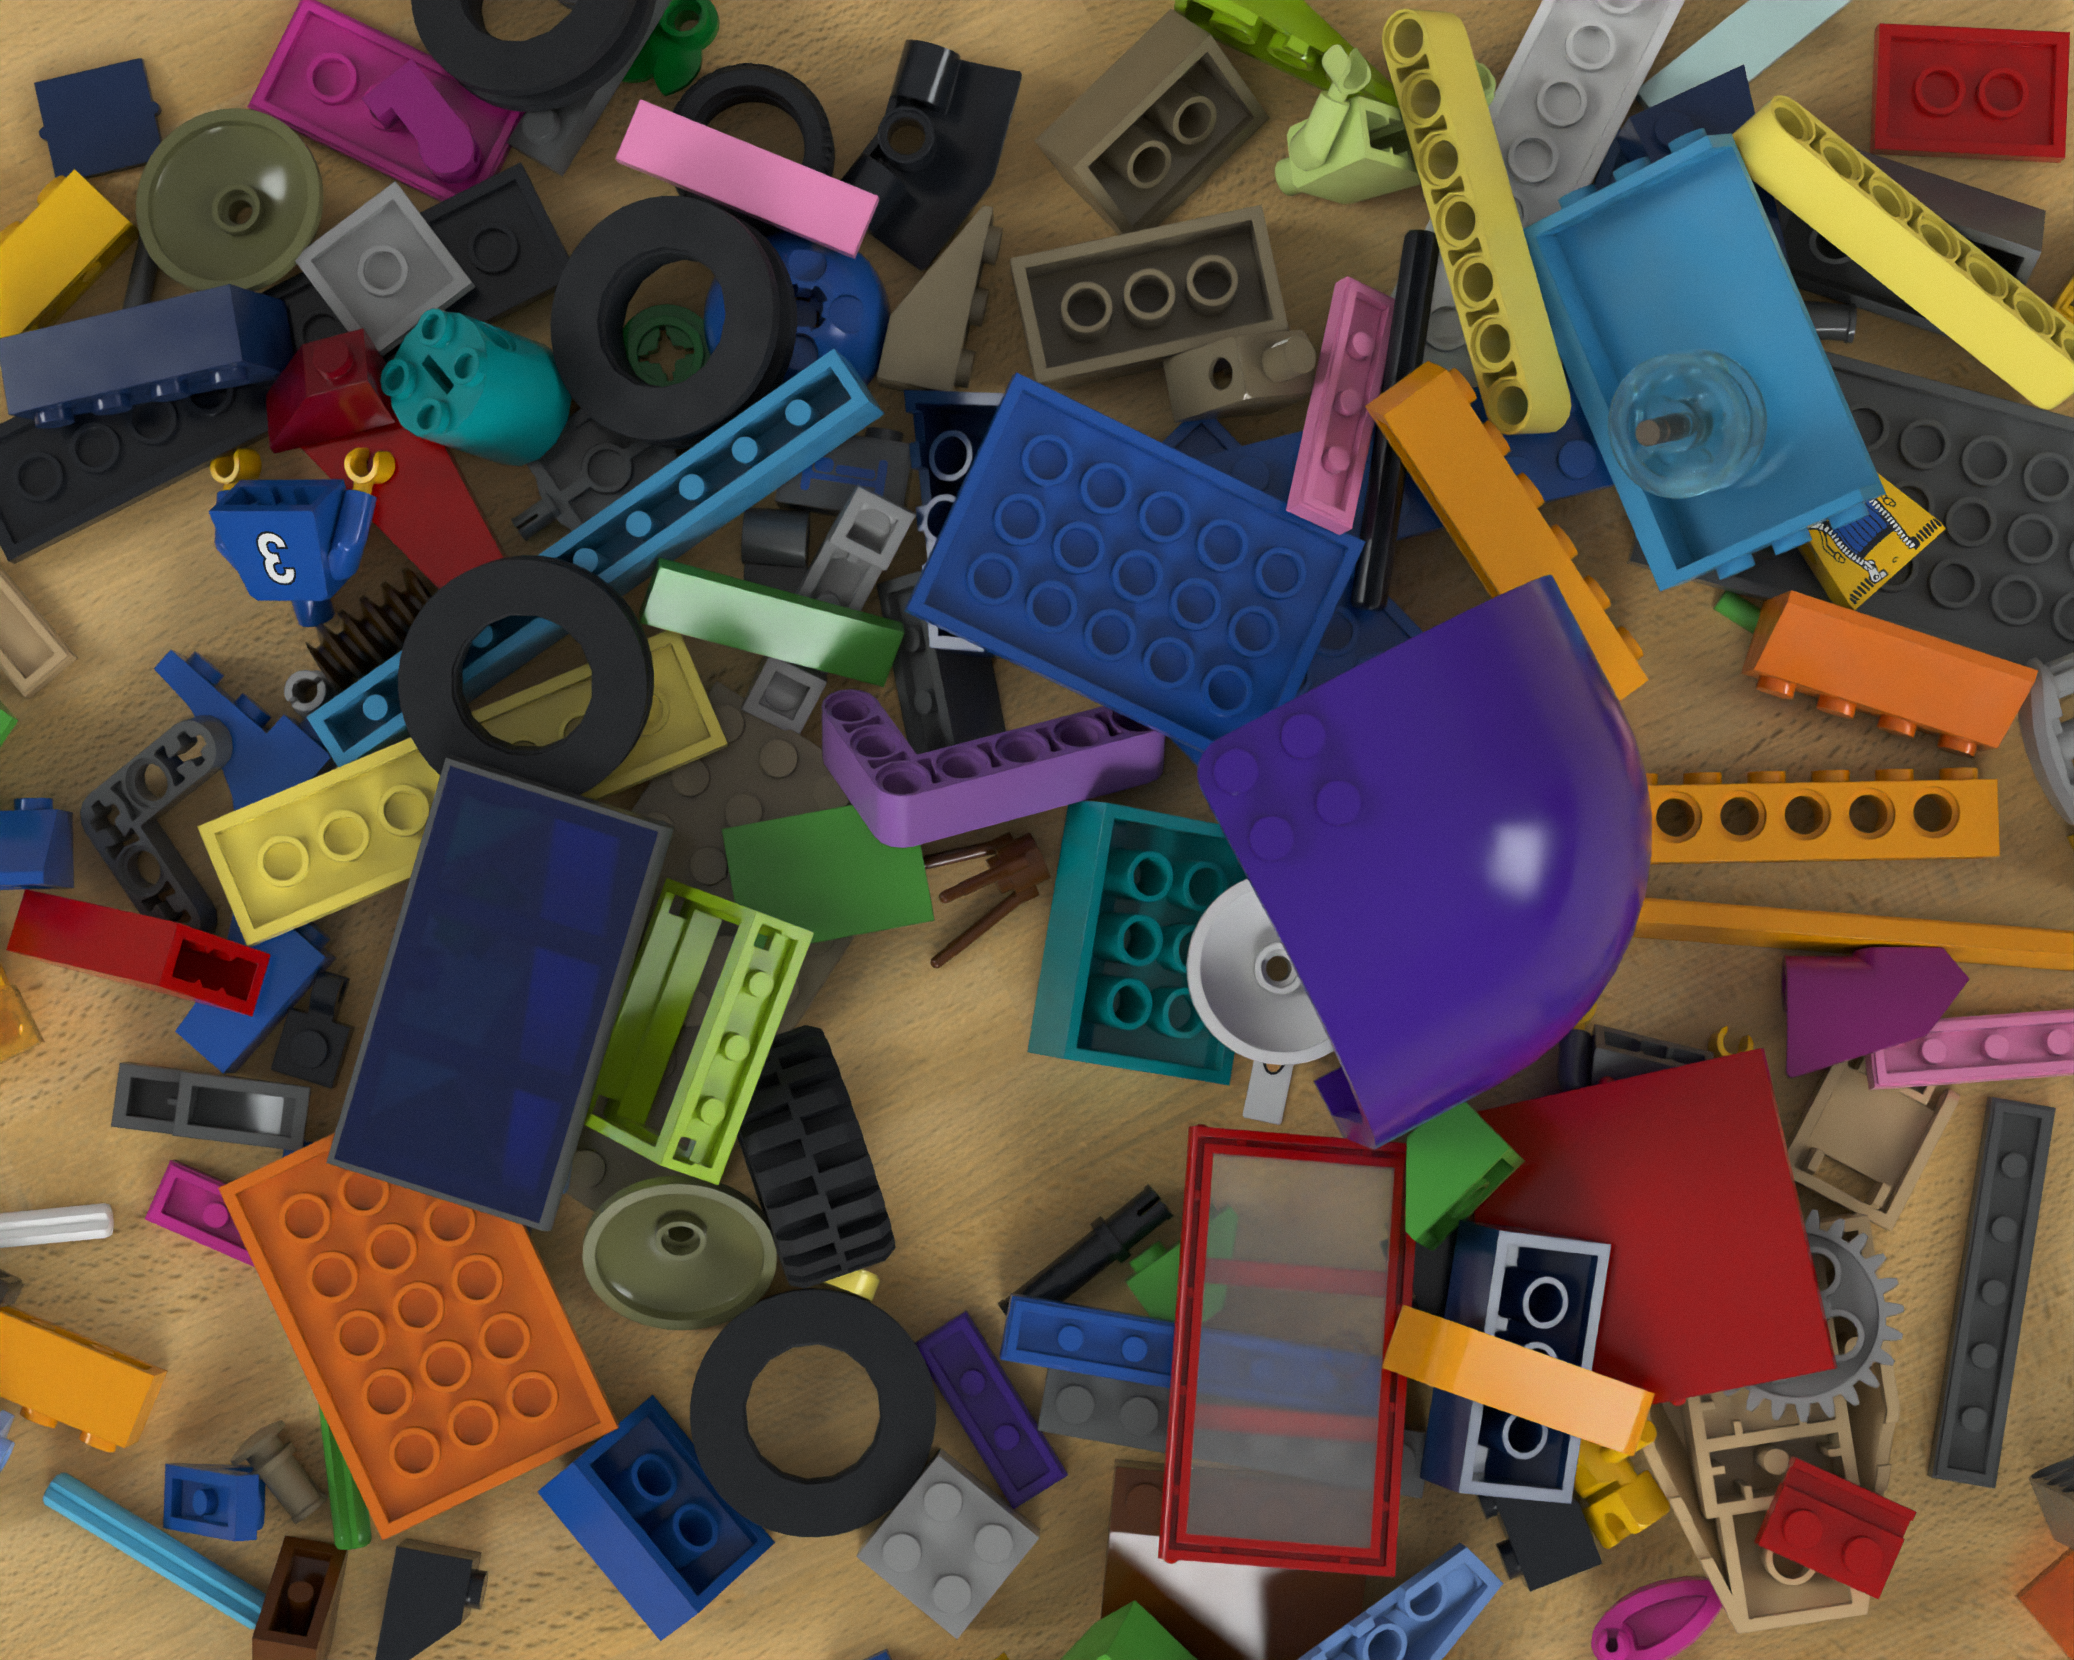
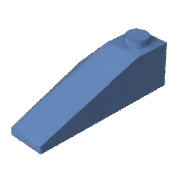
M1459 1543L1309 1650L1298 1660H1442L1504 1583L1466 1546Z

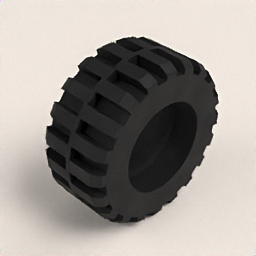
M804 1025L775 1035L737 1138L760 1206L769 1220V1228L789 1285L805 1289L886 1261L896 1246L885 1202L859 1122L823 1030Z

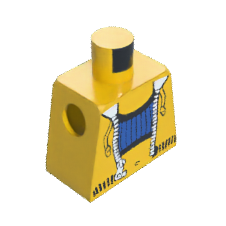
M1879 473L1877 474L1886 494L1865 503L1870 515L1835 530H1832L1829 520L1808 528L1812 541L1797 547L1832 603L1854 611L1946 529L1939 520Z

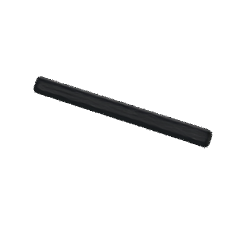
M1409 230L1404 237L1381 394L1423 364L1440 250L1435 233L1428 230ZM1376 425L1360 539L1365 541V545L1356 562L1350 600L1353 607L1373 612L1382 611L1387 606L1407 469L1378 425Z

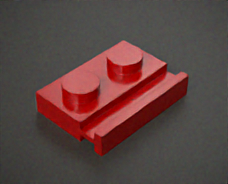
M1792 1455L1788 1463L1790 1466L1783 1482H1780L1754 1543L1879 1600L1905 1539L1903 1537L1910 1521L1914 1520L1917 1512Z

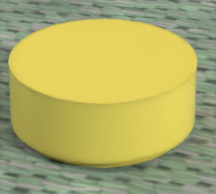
M860 1269L821 1284L872 1302L880 1280L877 1279V1275Z

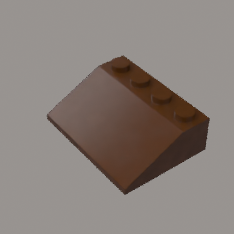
M1115 1459L1100 1620L1136 1600L1198 1660H1298V1658L1362 1613L1367 1575L1181 1560L1170 1564L1163 1559H1158L1164 1463ZM1191 1466L1187 1534L1368 1548L1372 1490L1289 1475Z

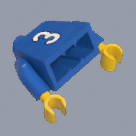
M355 448L349 452L344 460V468L347 476L354 481L352 490H346L344 479L257 480L261 473L262 462L259 454L252 449H237L230 456L216 458L210 462L211 475L217 482L223 484V491H219L216 495V505L209 511L215 526V547L238 571L250 596L258 601H291L298 623L302 627H315L320 623L328 622L334 617L335 611L330 598L357 572L367 542L377 498L371 495L373 484H382L388 481L394 473L395 459L390 452L378 451L375 454L370 473L367 469L369 448Z

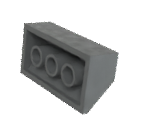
M1856 149L2026 286L2042 252L2046 210ZM1776 199L1775 203L1790 270L1799 289L1845 304L1856 303L1857 308L1949 337Z

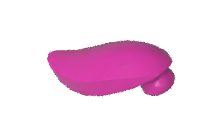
M1683 1576L1659 1580L1639 1587L1619 1599L1604 1613L1595 1625L1591 1642L1593 1653L1598 1660L1670 1659L1692 1645L1711 1626L1721 1611L1722 1604L1709 1579L1706 1577Z

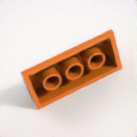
M1793 590L1763 601L1760 616L1741 674L1758 679L1755 688L1761 692L1784 699H1793L1795 691L1818 698L1816 708L1820 711L1847 719H1853L1855 711L1879 718L1876 726L1879 730L1910 739L1914 738L1916 731L1939 738L1937 748L1967 758H1974L1976 750L1986 751L1999 747L2034 685L2038 670Z

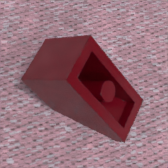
M364 328L302 344L267 392L266 406L269 447L274 454L396 422L395 412L391 405V397L384 394L381 389L380 379L386 362Z

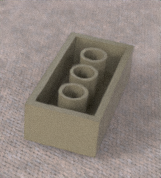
M1262 204L1010 258L1011 275L1034 381L1054 391L1164 368L1163 360L1230 336L1289 331Z

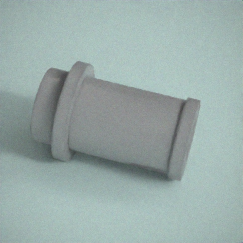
M319 670L297 671L288 678L284 687L286 700L290 701L295 712L302 718L309 716L339 695L323 672ZM316 685L317 695L313 701L307 703L306 692L311 686Z

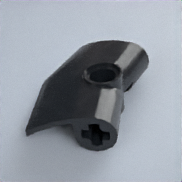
M913 39L905 41L886 113L878 127V132L840 181L879 197L878 205L866 232L918 270L924 271L928 268L990 188L996 175L1022 80V73L1020 71L961 60L958 53L933 43ZM904 126H914L925 135L922 147L917 152L909 155L900 154L890 146V139L893 133Z

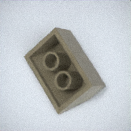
M1170 9L1034 141L1064 180L1118 235L1158 227L1269 119V116L1212 35L1173 9Z

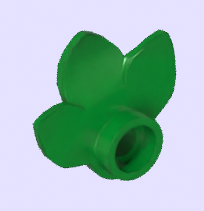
M672 0L622 82L640 83L654 77L655 83L663 96L674 94L690 85L701 70L702 50L713 42L719 31V15L710 0ZM689 20L699 21L692 29L679 31L685 22Z

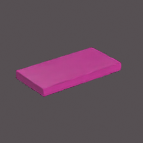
M300 0L248 105L250 110L268 114L286 124L294 132L439 202L500 172L512 148L507 141L525 112L499 108L477 98L439 65L431 55L316 0ZM410 59L416 63L465 124L480 148L481 160L477 171L471 178L461 183L449 184L440 181L431 174L419 155L418 141L403 122L399 120L386 130L362 100V97Z

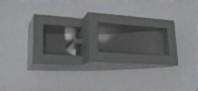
M122 1062L119 1064L111 1127L297 1151L304 1147L312 1087Z

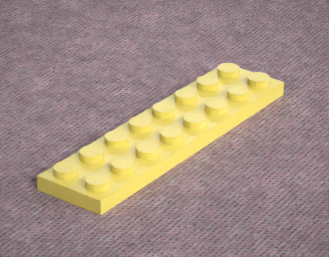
M666 630L647 638L653 661L654 692L649 717L642 735L626 759L603 781L581 794V796L600 801L728 747L726 738L680 633ZM589 663L471 713L492 736L515 746L548 745L567 737L582 722L592 698L591 668ZM411 737L197 826L248 947L258 945L410 880L440 779V775L428 764ZM466 794L445 865L555 820L556 817L528 808L495 805Z

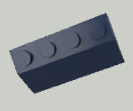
M1459 1220L1444 1319L1592 1371L1611 1244L1514 1226ZM1433 1387L1419 1478L1462 1494L1571 1504L1581 1438Z

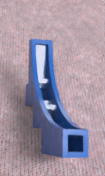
M170 650L153 669L189 707L194 717L211 715L219 719L228 728L232 737L233 750L230 760L222 768L232 795L234 811L327 773L337 767L308 721L307 716L299 723L295 719L283 715L268 730L265 725L271 720V717L245 694L242 693L235 701L217 685L224 676L198 653L194 652L187 659L183 655ZM233 914L227 940L247 946ZM310 922L251 947L271 954L253 1016L196 1003L176 1033L223 1074H236L288 1015L289 1009L294 1008L312 988L318 972L324 973L337 959L324 948L331 939L316 924Z

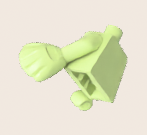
M1333 45L1322 58V66L1333 82L1328 91L1320 92L1309 118L1289 128L1287 133L1289 157L1281 159L1276 163L1275 178L1280 190L1287 196L1306 193L1341 204H1351L1420 185L1421 182L1400 109L1361 96L1346 100L1348 94L1359 92L1370 82L1371 71L1368 63L1357 48H1354L1350 56H1348L1341 45ZM1475 60L1489 107L1495 97V77L1483 63Z

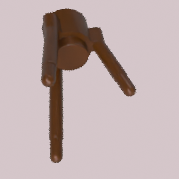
M1008 832L991 841L923 857L925 869H931L995 854V856L986 859L988 870L942 891L939 894V900L942 903H949L992 883L996 884L1001 894L1013 890V893L937 953L930 962L933 968L938 969L1019 905L1040 896L1036 885L1050 879L1051 876L1044 858L1030 833L1013 839L1011 833Z

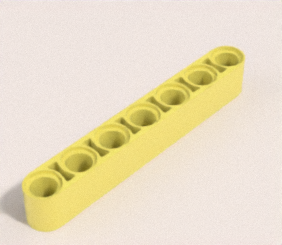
M1418 9L1398 10L1388 18L1382 34L1383 51L1486 416L1502 434L1506 435L1556 432L1565 425L1569 418L1571 410L1570 392L1466 28L1462 20L1454 13Z
M1774 96L1732 134L1750 178L2030 402L2041 409L2051 410L2074 394V325L1799 103L1787 96Z

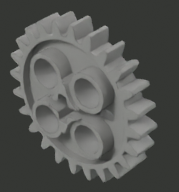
M1812 1209L1806 1220L1805 1229L1811 1255L1824 1256L1832 1261L1835 1267L1834 1281L1827 1289L1820 1291L1826 1320L1842 1317L1851 1321L1857 1328V1343L1848 1353L1835 1355L1838 1367L1836 1369L1746 1386L1745 1388L1750 1391L1746 1409L1751 1412L1766 1398L1771 1400V1412L1774 1420L1779 1421L1787 1404H1795L1800 1421L1808 1422L1811 1404L1818 1402L1829 1418L1834 1417L1835 1404L1833 1397L1841 1394L1848 1402L1857 1406L1860 1403L1853 1385L1860 1380L1868 1386L1877 1389L1880 1383L1870 1370L1874 1362L1893 1366L1895 1362L1887 1352L1881 1349L1883 1341H1897L1903 1338V1333L1886 1326V1318L1903 1313L1904 1305L1885 1302L1883 1295L1898 1286L1897 1278L1877 1279L1875 1272L1884 1264L1887 1259L1886 1256L1882 1253L1865 1259L1861 1255L1868 1240V1236L1865 1233L1856 1236L1849 1243L1843 1240L1844 1219H1837L1828 1231L1820 1229L1818 1210ZM1743 1387L1725 1390L1723 1393L1729 1397Z

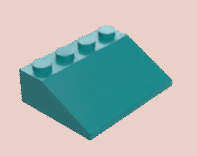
M1080 801L1068 805L1028 1053L1230 1085L1235 1052L1213 1036L1202 1022L1189 993L1186 971L1188 948L1199 919L1219 895L1236 883L1247 879L1219 824L1107 802Z

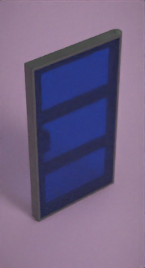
M448 755L442 768L326 1163L531 1228L551 1231L674 826L663 820L644 816L455 755Z

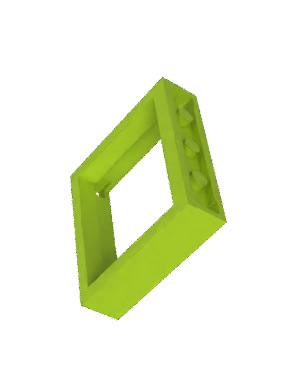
M666 878L627 981L584 1125L660 1166L719 1185L814 932ZM675 895L685 898L679 916L668 913ZM723 919L739 927L660 1133L645 1125V1122ZM758 933L768 937L763 949L753 946ZM599 1095L609 1098L603 1113L607 1119L592 1113ZM681 1137L691 1139L688 1147L679 1143Z

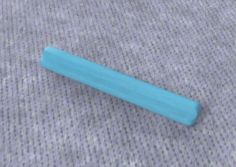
M60 1473L50 1482L42 1499L46 1506L247 1628L255 1629L266 1596L265 1593L71 1475Z

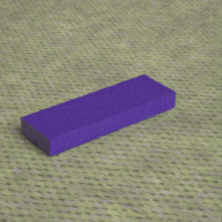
M967 1310L914 1342L926 1362L932 1379L1013 1509L1068 1476L1067 1470L1044 1433L1038 1431L1037 1422Z

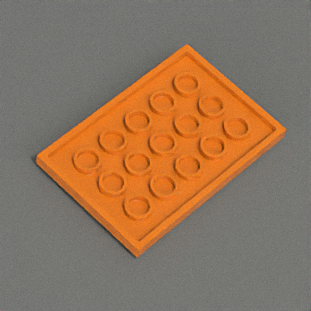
M457 1077L447 1079L370 1116L363 1141L507 1186L502 1180V1173ZM333 1133L218 1189L383 1541L614 1431L619 1426L617 1418L527 1227L328 1164L326 1162L335 1135ZM400 1177L402 1180H406L421 1186H425L428 1188L433 1187L428 1184ZM499 1204L501 1211L518 1216L515 1208Z

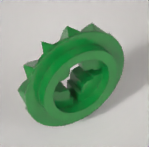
M661 304L646 308L634 315L622 331L626 358L636 375L650 385L665 387L684 382L704 367L711 357L704 336L703 319L693 311L682 306ZM666 330L667 338L671 340L675 349H685L686 352L694 351L692 354H686L685 358L675 361L672 381H669L668 375L664 373L660 363L640 362V359L650 358L651 354H656L660 351L661 331Z

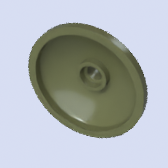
M241 108L207 112L177 127L158 145L149 158L141 175L136 196V220L139 234L145 249L157 266L170 278L190 290L198 292L231 284L251 291H257L287 274L297 264L295 261L303 250L311 245L314 240L323 211L322 177L317 162L308 146L291 128L280 120L259 111ZM252 207L250 219L243 224H237L238 213L244 208Z
M679 1175L643 1180L609 1197L596 1210L588 1223L583 1239L582 1260L585 1275L592 1289L605 1304L620 1315L655 1328L695 1330L730 1321L755 1305L766 1293L774 1278L777 1265V1250L769 1228L768 1218L750 1198L720 1182L719 1185L692 1176Z

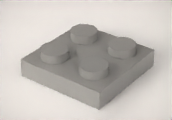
M396 181L305 248L295 261L347 331L350 332L364 328L382 357L403 342L405 336L418 324L421 315L425 311L432 308L444 311L475 288V285Z

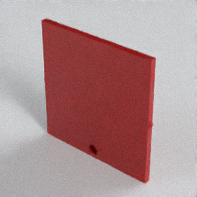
M1764 1048L1615 1081L1612 1077L1605 1076L1599 1080L1597 1085L1477 1111L1525 1162L1474 1211L1476 1222L1514 1226L1611 1244L1592 1366L1593 1372L1654 1393L1652 1405L1670 1401L1674 1406H1681L1686 1402V1398L1838 1368Z

